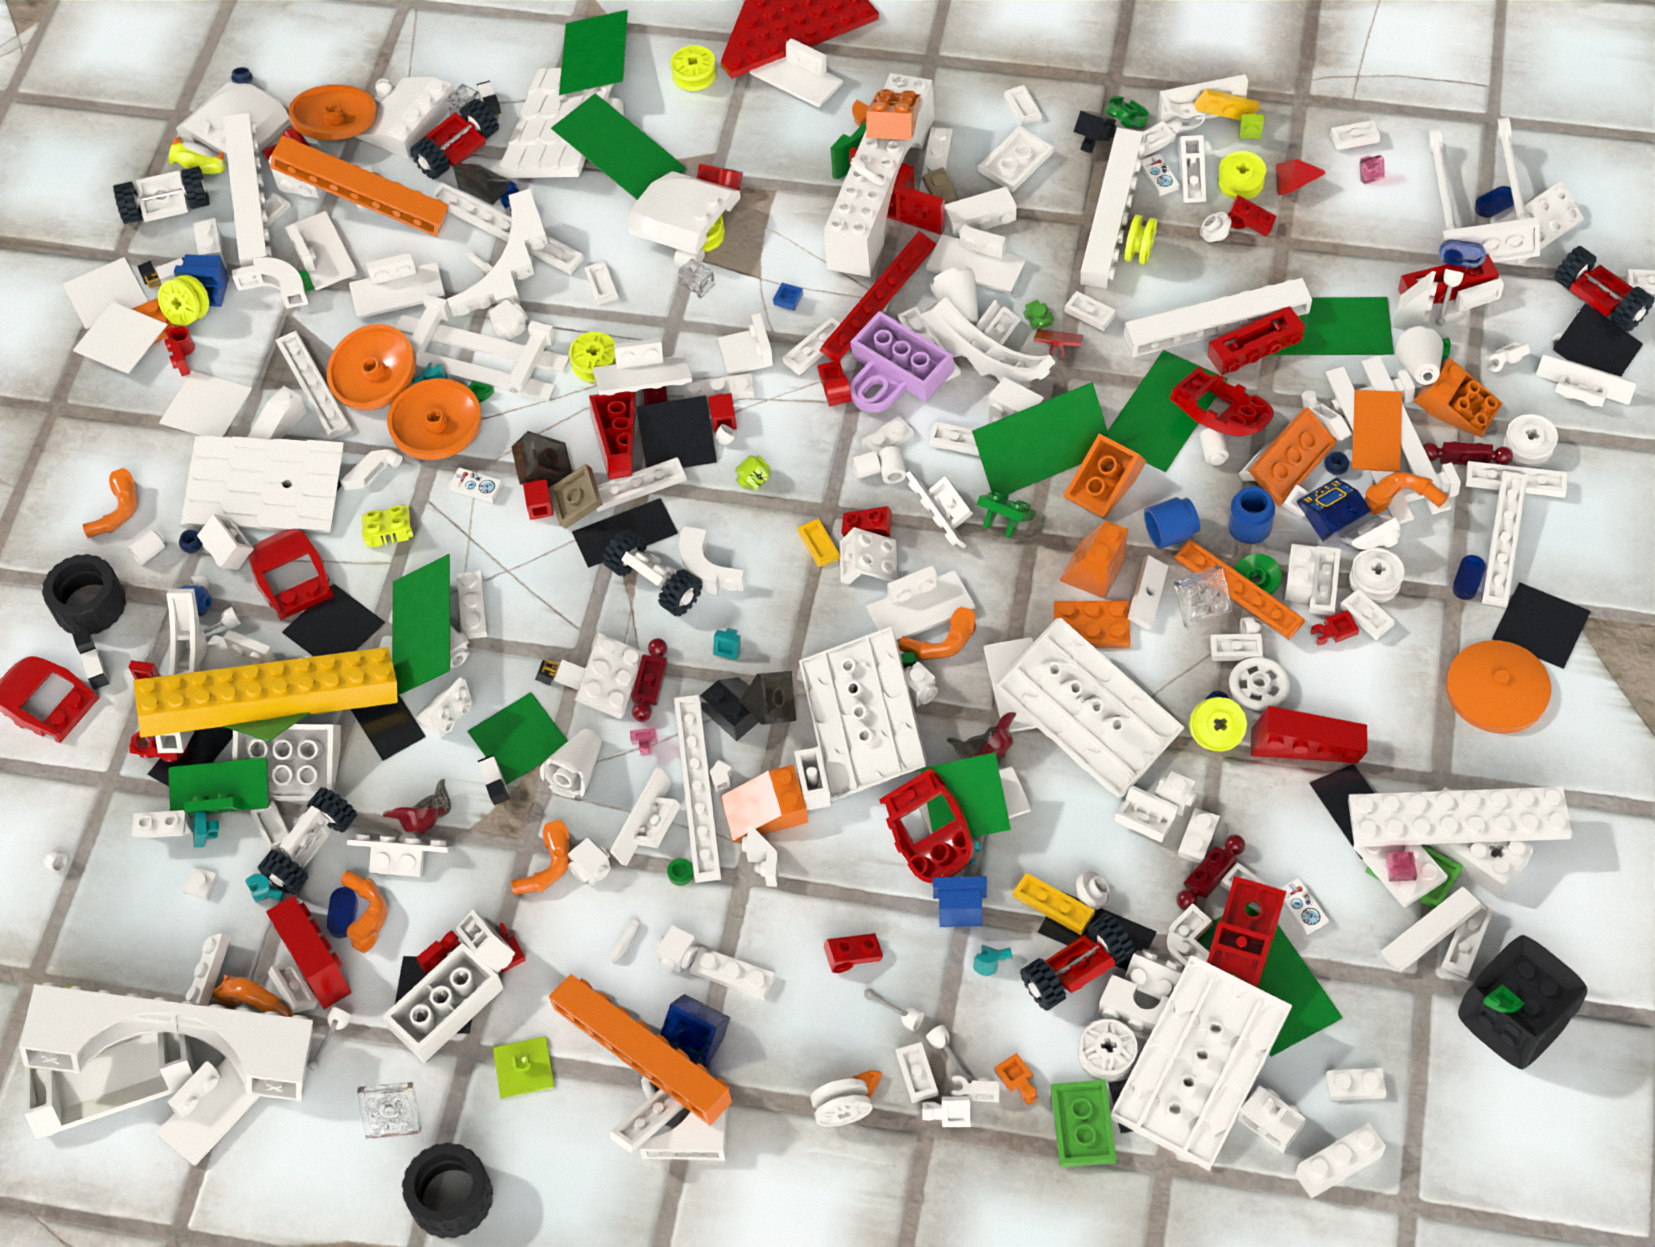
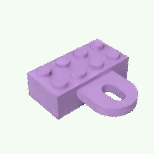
M880 311L851 341L853 359L865 365L851 382V398L855 406L865 412L875 413L888 409L905 390L922 401L927 402L954 372L953 354ZM879 384L883 386L873 398L864 397V394L873 385Z

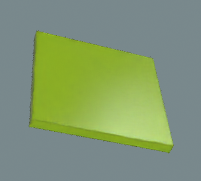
M546 1036L493 1047L501 1099L555 1088Z

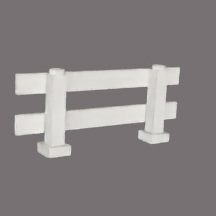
M426 295L423 300L425 312L421 319L405 315L400 317L395 328L404 334L412 335L409 341L415 350L416 368L424 370L430 362L432 363V369L437 364H442L449 377L469 382H479L493 386L496 389L508 391L514 395L520 394L549 402L556 389V385L530 379L535 367L564 373L570 360L569 356L544 350L546 346L553 347L555 342L553 326L531 321L528 326L530 338L525 346L439 324L441 320L448 321L451 316L448 300ZM430 340L515 361L517 364L512 374L435 355L425 352Z
M1380 356L1361 362L1371 386L1359 390L1402 392L1404 404L1413 402L1415 386L1407 369L1398 371L1397 378L1391 380ZM1343 366L1326 371L1325 375L1335 394V399L1330 401L1331 408L1340 415L1344 414L1353 433L1355 390ZM1402 404L1401 449L1412 473L1432 479L1433 484L1444 493L1447 492L1449 498L1459 495L1461 481L1452 462L1442 465L1441 473H1435ZM1370 470L1376 484L1384 477L1393 473V471ZM1406 488L1399 491L1392 498L1391 504L1387 509L1390 516L1395 517L1398 524L1414 520L1408 502L1425 498L1432 514L1450 510L1451 504L1447 499L1438 508L1425 496H1420L1415 491Z

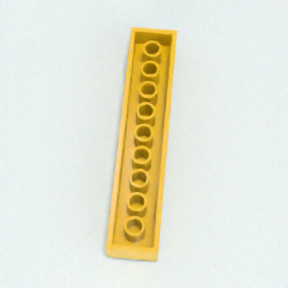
M389 647L133 680L140 737L222 727L310 712L308 715L398 703L397 680Z

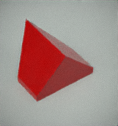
M1299 159L1276 164L1277 192L1279 195L1291 193L1326 173L1323 169Z

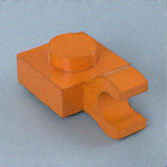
M1017 1053L994 1067V1072L1010 1093L1018 1089L1028 1106L1038 1100L1035 1096L1037 1091L1029 1083V1080L1033 1078V1073Z

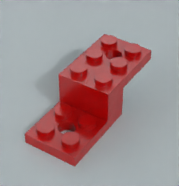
M854 147L849 153L850 167L852 158L855 157L858 150ZM901 163L894 183L887 218L942 235L945 230L944 199L915 189L914 167Z
M1234 876L1222 919L1218 922L1207 963L1258 988L1263 969L1265 970L1287 891ZM1250 903H1256L1260 906L1261 912L1259 915L1251 917L1245 912L1246 906Z

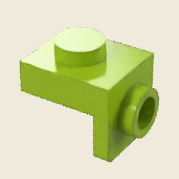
M1241 114L1239 139H1262L1264 114Z

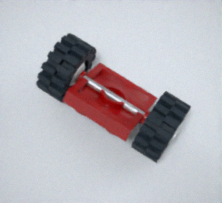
M474 98L460 109L459 113L461 115H458L456 112L411 147L410 155L414 158V163L418 164L417 167L421 168L422 173L426 174L428 178L436 180L450 168V165L456 168L484 146L486 139L499 130L498 120L494 118L495 114L480 99Z
M1582 246L1574 248L1571 253L1567 254V258L1562 260L1563 263L1558 266L1557 269L1559 270L1555 272L1554 276L1555 281L1606 317L1613 312L1611 320L1625 331H1632L1634 327L1639 325L1640 321L1644 320V316L1649 313L1648 310L1652 308L1655 298L1639 286L1633 288L1602 265L1594 268L1597 257Z
M1105 914L1088 925V934L1092 940L1083 935L1047 960L1037 958L1021 969V979L1025 982V987L1028 988L1029 994L1034 997V1001L1045 1011L1052 1009L1066 999L1064 988L1072 994L1096 977L1104 974L1111 967L1117 966L1134 954V947L1131 945V940L1128 939L1127 932L1123 931L1122 925H1119L1112 915Z

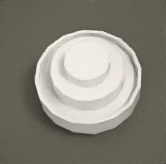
M1218 212L1208 216L1200 229L1201 237L1206 242L1225 239L1229 234L1231 218L1225 212Z
M1089 870L1077 878V896L1082 903L1096 910L1108 905L1111 894L1109 886L1103 877Z

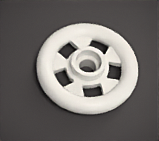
M1252 657L1239 662L1234 667L1229 677V688L1236 701L1244 707L1265 711L1268 706L1277 707L1285 701L1290 691V679L1286 670L1276 661L1265 657ZM1257 667L1258 671L1249 675L1247 669ZM1270 670L1277 675V678L1271 680L1267 674ZM1246 680L1247 688L1240 689L1239 681ZM1261 683L1263 686H1257L1255 684ZM1272 687L1279 690L1275 696L1268 694ZM1251 694L1262 696L1261 701L1251 699Z

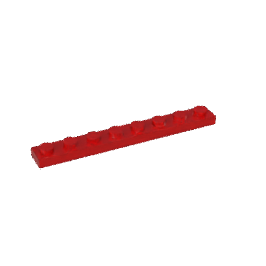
M918 231L824 342L819 351L838 365L851 349L853 338L879 311L882 312L937 244Z

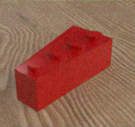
M625 391L613 395H590V416L608 479L632 476L636 393Z
M1268 706L1251 729V756L1359 763L1368 752L1367 724Z
M293 895L266 911L273 926L324 1010L352 993L339 970L343 966L336 952L329 953L332 947L325 935L319 937L318 934L322 931L316 920L313 918L309 921L308 917L311 916V913L304 902L299 904Z

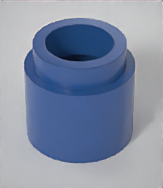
M1251 486L1242 489L1234 496L1230 507L1228 529L1236 540L1246 544H1256L1268 538L1272 531L1275 515V503L1271 495L1260 487Z
M1175 497L1144 509L1146 529L1153 544L1159 550L1189 540L1194 533L1200 531L1197 511L1192 501L1187 497L1183 499Z

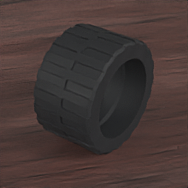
M74 555L64 559L48 572L43 582L42 595L57 624L67 633L75 634L86 629L89 630L91 635L101 633V631L107 630L119 620L126 605L125 591L112 566L106 560L96 555ZM87 585L103 586L100 593L91 601L78 606L66 605L69 597L78 589Z
M452 1143L432 1145V1147L422 1150L419 1155L414 1157L408 1168H406L405 1176L402 1180L403 1199L418 1226L424 1229L426 1233L443 1239L458 1238V1236L469 1234L470 1231L480 1226V1223L489 1214L488 1211L493 1202L491 1180L480 1158L471 1149L465 1148L464 1145ZM450 1170H459L470 1174L473 1180L472 1190L461 1205L448 1211H433L424 1205L423 1195L425 1189L437 1175Z

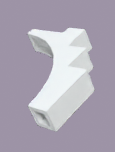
M530 189L509 195L512 209V227L506 248L499 261L482 280L466 291L447 299L453 317L466 315L470 311L479 308L485 309L495 303L499 305L506 299L511 304H521L514 280H524L534 274L527 251L539 250L543 246L548 245Z
M947 297L934 300L920 314L946 350L953 354V358L961 355L967 357L981 376L987 374L995 375L999 382L1006 377L1029 389L1031 387L1030 383L1034 379L1038 378L1041 380L1050 373L1049 369L1056 363L1050 355H1025L992 340L972 325L953 306Z
M169 589L167 592L170 619L169 675L201 671L200 663L207 652L204 628H200L194 589ZM195 730L156 735L158 753H183Z

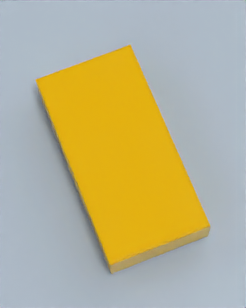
M819 518L797 527L799 536L818 568L840 559L837 548Z

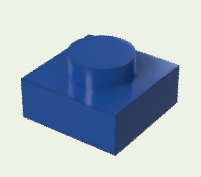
M781 283L773 298V305L795 311L803 296V288Z

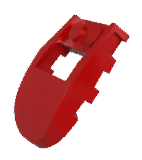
M1200 366L1177 384L1170 396V400L1196 422L1231 436H1247L1264 429L1274 416V410L1267 401L1258 395H1248L1245 393L1246 387L1240 384L1234 387L1224 382L1226 378L1223 376L1207 374L1202 371L1203 368ZM1208 391L1231 404L1219 417H1217L1218 413L1210 409L1205 411L1197 406L1198 400Z
M290 529L272 535L255 544L253 551L248 555L255 585L264 596L268 605L274 607L280 621L334 596L329 586L330 580L323 563L324 561L301 530ZM308 554L318 572V576L277 595H273L264 574Z
M30 656L20 660L0 679V712L11 718L14 724L20 728L30 729L42 737L45 734L51 735L58 743L65 739L99 699L89 687L68 669L37 656ZM54 673L72 683L74 687L45 721L42 722L21 708L46 679Z
M934 769L926 770L879 799L880 804L886 805L889 814L886 822L889 829L892 830L896 841L894 845L898 853H902L908 862V867L920 880L933 883V878L952 877L968 865L975 848L969 824L960 802ZM943 794L956 819L914 844L901 818Z

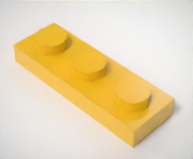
M1205 89L1194 103L1196 111L1239 121L1241 114H1255L1260 109V104L1257 100Z
M1027 872L1013 891V898L1082 935L1095 915L1094 909Z

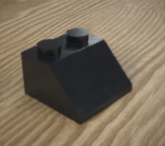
M739 677L718 680L700 695L702 711L735 741H738L773 711V707Z

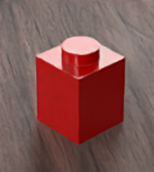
M732 394L708 396L714 433L717 432L721 424L727 425L733 430L737 429Z
M533 480L523 483L526 507L530 520L554 516L547 480Z

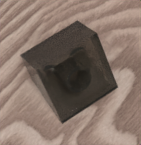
M527 431L511 446L520 485L533 480L546 479L548 488L572 473L565 442Z

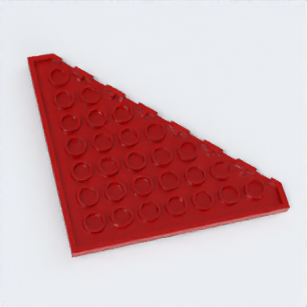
M744 0L721 58V66L731 79L736 78L753 69L786 57V43L790 39L812 47L879 20V12L869 0Z

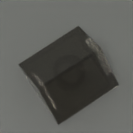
M454 163L453 165L458 189L492 206L513 183V181L479 164Z
M792 671L757 674L739 700L761 725L796 721Z

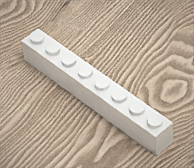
M249 113L223 116L241 268L253 266V258H272L271 247L266 245V241H270L269 229L264 228V223H268L266 210H262V205H266L264 192H260V188L264 187L262 174H258V170H261L260 157H256L255 152H259L258 139L253 137V135H257L255 121L251 122Z
M1123 128L1116 129L1081 268L1080 285L1107 289L1109 280H1114L1116 267H1113V263L1119 260L1120 249L1117 247L1118 244L1123 243L1125 233L1122 230V226H1127L1129 212H1126L1127 207L1131 208L1133 194H1131V190H1136L1138 180L1135 173L1141 170L1142 159H1139L1140 154L1144 155L1146 141H1143L1142 131Z
M1303 278L1290 279L1284 283L1266 285L1260 289L1246 290L1240 294L1222 296L1216 300L1202 301L1196 305L1178 307L1172 311L1155 313L1152 316L1140 319L1134 318L1125 322L1124 337L1132 358L1225 335L1289 306L1297 316L1308 314L1312 299Z

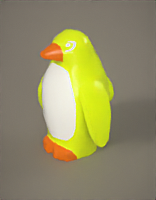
M176 137L173 140L169 152L170 165L178 162L186 169L199 166L203 174H219L226 169V162L222 151L216 157L209 149L195 143L184 142L181 137Z

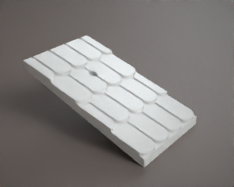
M561 68L538 69L528 90L529 95L521 109V116L508 141L509 146L500 163V178L579 177L586 157L556 134L551 127L594 93L607 102L613 84L559 96Z
M205 435L195 436L180 526L204 527L210 517L215 514L230 517L238 529L266 531L298 529L308 533H330L344 443L317 440H272L234 436L232 438Z
M1056 618L993 685L1021 714H1024L1047 737L1058 744L1080 767L1087 770L1104 788L1117 798H1122L1129 791L1130 787L1137 782L1185 728L1062 618Z
M893 627L885 628L799 660L817 744L820 747L830 801L919 771L920 768L928 767ZM857 685L858 691L854 693L853 689Z
M1191 955L1110 1113L1111 1119L1210 1171L1287 1019L1292 1005Z

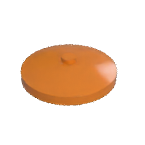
M332 84L308 89L296 96L289 106V118L292 127L302 135L319 140H341L357 136L368 130L374 124L377 117L376 103L373 97L362 89L348 85Z
M371 324L358 328L344 337L331 354L327 366L329 388L342 404L351 409L372 411L391 404L411 383L416 369L414 347L409 339L395 327L385 324Z
M442 378L424 380L406 388L395 398L387 416L388 430L397 448L411 457L422 460L443 459L464 450L476 438L482 423V412L475 394L467 386L457 381Z
M1488 640L1468 646L1454 658L1446 678V691L1454 710L1469 724L1488 732L1514 733L1532 726L1542 717L1550 701L1551 681L1542 662L1527 649L1506 641Z

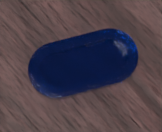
M1500 186L1478 197L1474 207L1475 212L1481 217L1489 218L1512 207L1514 201L1511 187Z
M1449 239L1440 245L1439 257L1446 264L1478 267L1486 260V250L1480 243Z
M1468 555L1461 560L1452 586L1456 597L1462 600H1470L1477 595L1486 568L1482 558L1476 555Z
M340 887L333 891L330 896L326 925L329 933L335 938L347 937V929L356 918L358 899L355 892L348 887Z

